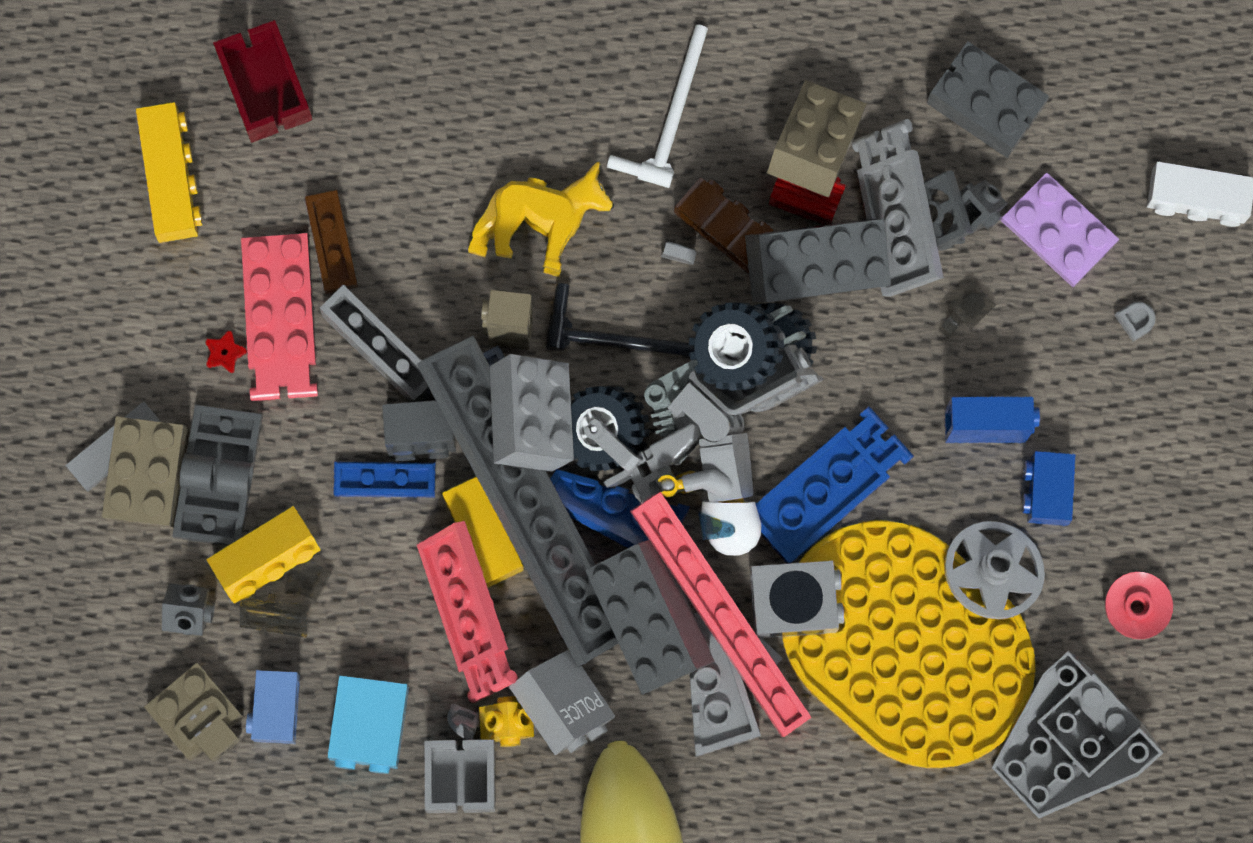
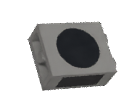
M833 561L751 566L750 582L754 631L758 638L836 633L839 629V624L844 623L843 603H837L836 590H841V575L839 569L834 570Z

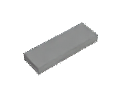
M144 401L124 417L161 422ZM114 426L65 465L87 492L108 475Z

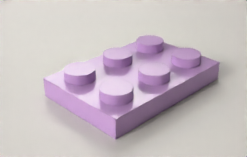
M1048 173L1001 219L1013 233L1072 287L1119 241L1118 237Z

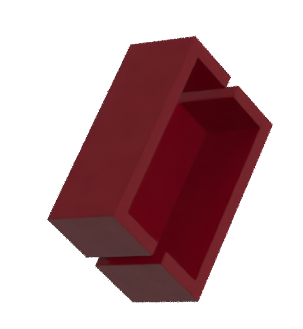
M275 20L247 30L252 43L250 48H246L241 32L213 42L251 143L279 133L277 127L283 125L284 129L288 130L313 120Z

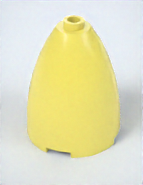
M625 741L609 743L607 748L601 752L587 785L581 817L580 843H683L676 814L668 794L647 760L635 747L628 745Z

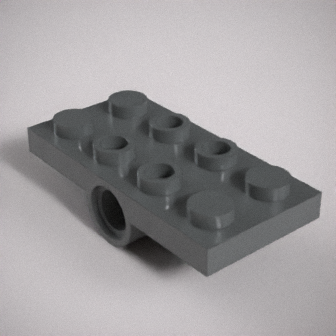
M195 405L187 453L184 454L180 471L181 489L173 538L229 546L243 537L263 419L262 414Z

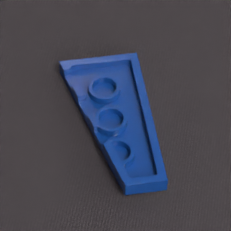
M556 469L550 480L572 519L627 548L649 540L630 512L641 503L634 494L629 493V489L618 486L615 489L607 488L606 486L599 485L597 480ZM679 503L678 507L670 505L682 523L689 512L690 506Z

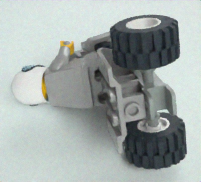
M732 302L716 305L711 308V312H704L700 316L702 322L695 323L692 329L696 332V336L689 338V345H694L695 351L689 353L692 361L653 381L645 389V401L655 412V414H651V417L660 418V421L654 422L653 425L662 426L661 430L655 432L664 437L651 444L649 449L646 447L647 443L643 442V438L649 437L650 429H644V423L650 422L648 415H642L641 410L645 407L642 402L634 401L637 396L632 392H624V388L618 386H595L575 393L573 395L575 399L571 400L573 455L574 460H578L577 465L582 468L590 467L591 471L623 468L624 471L607 479L604 483L609 488L618 486L632 478L634 482L632 489L640 503L660 491L664 497H671L679 492L686 494L699 489L707 490L709 500L702 501V511L698 512L702 540H709L716 551L724 555L739 556L748 553L757 545L761 536L762 525L755 501L744 500L746 497L753 496L754 492L747 433H742L745 423L741 414L750 410L753 412L770 410L824 380L813 369H808L814 362V360L810 359L811 354H816L817 346H812V340L816 339L815 332H810L809 330L812 324L809 319L801 317L803 315L802 312L798 309H792L791 306L786 304L761 303L752 306L750 303ZM700 444L703 471L694 472L689 470L675 477L670 466L680 465L696 446Z

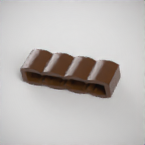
M700 177L675 205L674 213L749 274L745 235L773 232L774 230L763 221L757 223L748 216L749 210L737 200L731 202L723 196L724 190L718 183L711 179L707 182Z

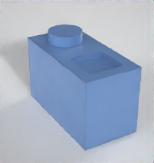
M256 670L253 713H248L246 719V733L251 734V739L254 742L296 743L300 675L297 672Z

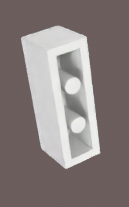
M1157 162L1151 173L1147 208L1155 209V213L1159 215L1172 216L1176 212L1188 214L1187 218L1190 220L1206 221L1207 218L1220 220L1222 225L1236 227L1240 223L1244 224L1251 216L1253 177Z

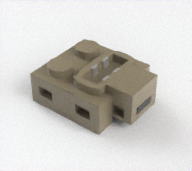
M198 663L194 664L144 706L189 761H192L204 751L211 761L216 762L240 741L231 730V727L243 718L242 714Z

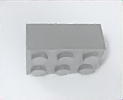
M510 354L491 365L490 386L494 464L554 471L573 461L569 363Z

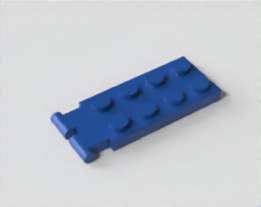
M870 406L860 414L863 421L851 431L844 427L756 503L762 525L761 535L786 564L794 562L890 478L886 472L896 463L901 461L905 465L914 457L895 434L886 442L882 439L881 435L889 427Z

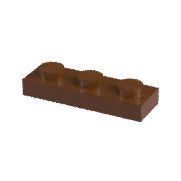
M334 190L306 196L305 201L325 294L334 293L343 285L347 289L357 288L358 284L338 191Z

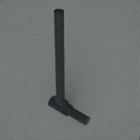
M557 283L553 315H550L546 349L564 351L570 345V341L682 356H690V352H695L694 345H689V343L572 328V323L566 317L570 285L565 283Z

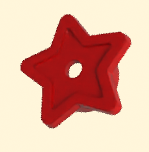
M227 331L220 340L207 339L205 341L206 346L211 352L206 363L208 368L221 366L229 373H234L237 359L247 353L246 348L235 344L233 332ZM226 349L228 353L226 355H222V350Z

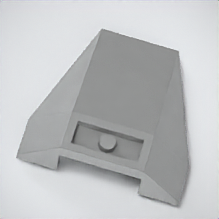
M1068 650L1043 673L992 769L1038 818H1042L1139 776L1164 751L1144 724L1091 668Z

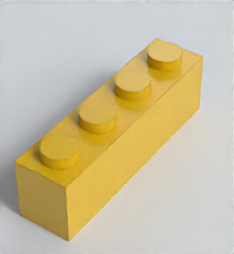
M175 102L136 108L155 236L159 243L197 237V226H202L203 223L200 207H194L192 195L198 194L195 175H189L187 163H193L190 143L184 144L182 132L188 131L185 112L179 113Z

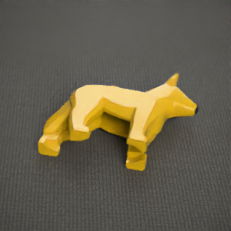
M596 162L585 176L571 183L562 191L546 187L547 183L537 178H528L527 182L510 181L502 188L497 189L485 213L474 227L468 253L486 257L488 251L487 244L490 239L494 238L496 256L512 258L513 251L510 248V239L521 223L525 221L532 229L548 237L543 273L560 277V257L571 237L577 232L585 212L589 209L610 211L614 208L613 201L606 194L601 182L597 180L600 172V163Z

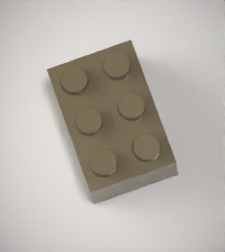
M805 80L776 144L767 174L829 197L856 135L867 103Z
M116 417L102 518L112 521L174 528L181 489L180 471L182 460L186 453L189 428L181 424Z

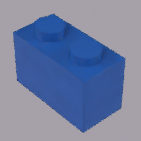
M1035 451L1031 456V461H1025L1024 480L1030 482L1029 494L1024 493L1022 513L1028 514L1027 523L1068 526L1072 522L1076 454Z

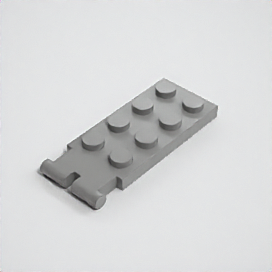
M909 119L882 128L881 133L874 131L854 139L852 142L854 151L859 152L862 168L857 170L866 218L884 219L891 286L881 287L882 296L891 297L944 278L918 151L911 150L908 132H911L913 127Z

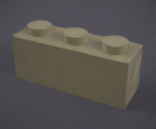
M491 290L490 300L483 299L481 312L482 327L484 328L483 335H488L490 345L529 350L533 324L531 294Z

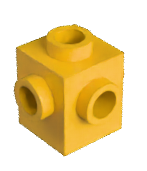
M515 696L497 698V704L479 707L481 740H494V742H500V747H512L521 745L520 739L534 737L533 722Z

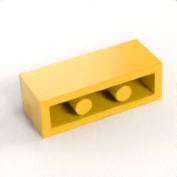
M477 477L442 493L455 523L461 521L466 523L475 553L483 570L487 588L524 571L522 561Z
M292 506L206 560L233 604L240 600L249 598L256 590L267 583L280 579L285 572L296 565L309 561L321 549L295 507Z

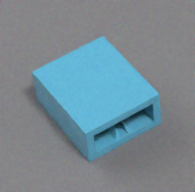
M339 676L327 756L329 760L335 761V767L355 770L356 764L369 765L370 772L389 774L390 768L398 769L409 693L407 684Z

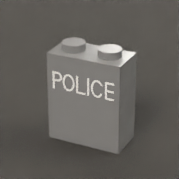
M569 650L532 668L521 676L516 683L509 686L554 755L566 749L570 753L575 752L588 742L586 740L587 737L591 742L608 731L605 725L616 717L581 665L577 666Z

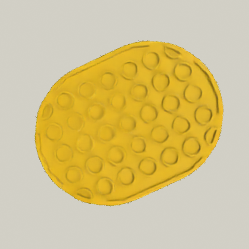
M888 520L864 521L838 529L817 542L800 560L799 563L833 561L834 570H840L841 590H836L837 603H843L844 623L839 624V629L836 633L782 637L789 662L803 685L821 703L865 742L885 756L900 763L922 768L955 767L979 759L999 746L1010 735L1031 697L1036 668L1034 648L1032 647L1026 624L1020 614L1007 619H990L979 616L965 608L955 598L947 584L944 564L949 545L940 538L914 525ZM956 551L953 569L967 562ZM960 588L971 601L984 608L979 589ZM1008 598L1004 610L1015 607Z

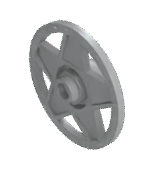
M986 521L965 528L952 541L945 557V577L951 592L965 608L985 618L1007 619L1023 613L1036 601L1043 588L1045 572L1039 550L1026 534L1005 523ZM995 530L1007 533L1010 536L995 545L980 531ZM963 540L970 561L953 569L955 551ZM1025 547L1034 561L1036 576L1019 565ZM960 588L979 589L984 608L971 601ZM1009 592L1030 595L1021 605L1004 610Z

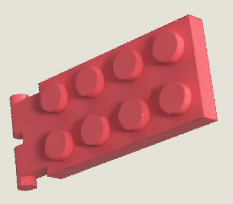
M308 234L241 238L249 370L255 369L256 388H250V400L280 399V387L287 386L288 398L318 396L317 383L310 382V365H316Z
M465 521L453 523L417 544V548L459 672H464L470 690L467 694L468 700L471 703H476L516 683L518 677L508 664L504 652L508 650L505 635L494 609V603L490 597L483 576V570L475 553Z

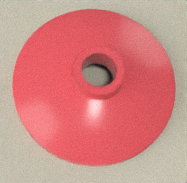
M1131 572L1121 576L1111 585L1105 599V611L1109 622L1120 634L1132 639H1148L1163 631L1170 622L1173 613V600L1169 589L1159 578L1145 572ZM1132 602H1140L1143 605V611L1135 613L1131 609Z

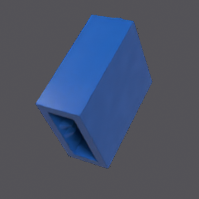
M952 397L945 408V443H1026L1031 434H1034L1035 427H1039V407H1034L1033 397Z

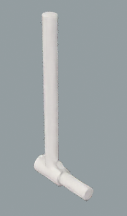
M695 25L655 158H650L641 164L610 155L607 168L638 176L639 180L670 188L674 170L667 163L707 34V27Z

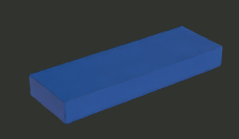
M334 462V496L435 498L436 463Z

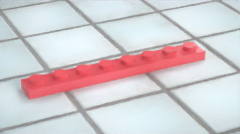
M655 493L633 508L630 512L779 734L785 737L812 718L662 493Z

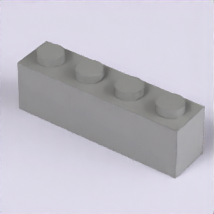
M344 285L320 307L323 318L409 402H423L432 394L417 366V363L421 362V360Z

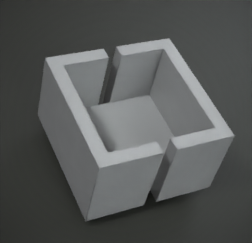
M456 740L424 741L426 813H458V806H463L464 813L495 812L494 740H463L464 750H457Z

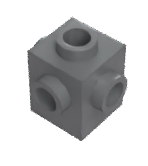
M986 179L975 186L969 183L960 191L973 233L982 227L989 230L1002 218L999 212L1008 203L1002 198L998 188L990 184Z
M169 583L162 603V631L202 636L206 623H212L214 617L215 603L209 602L210 588Z

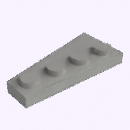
M694 613L693 615L715 662L689 674L695 758L761 736L742 677L699 613Z

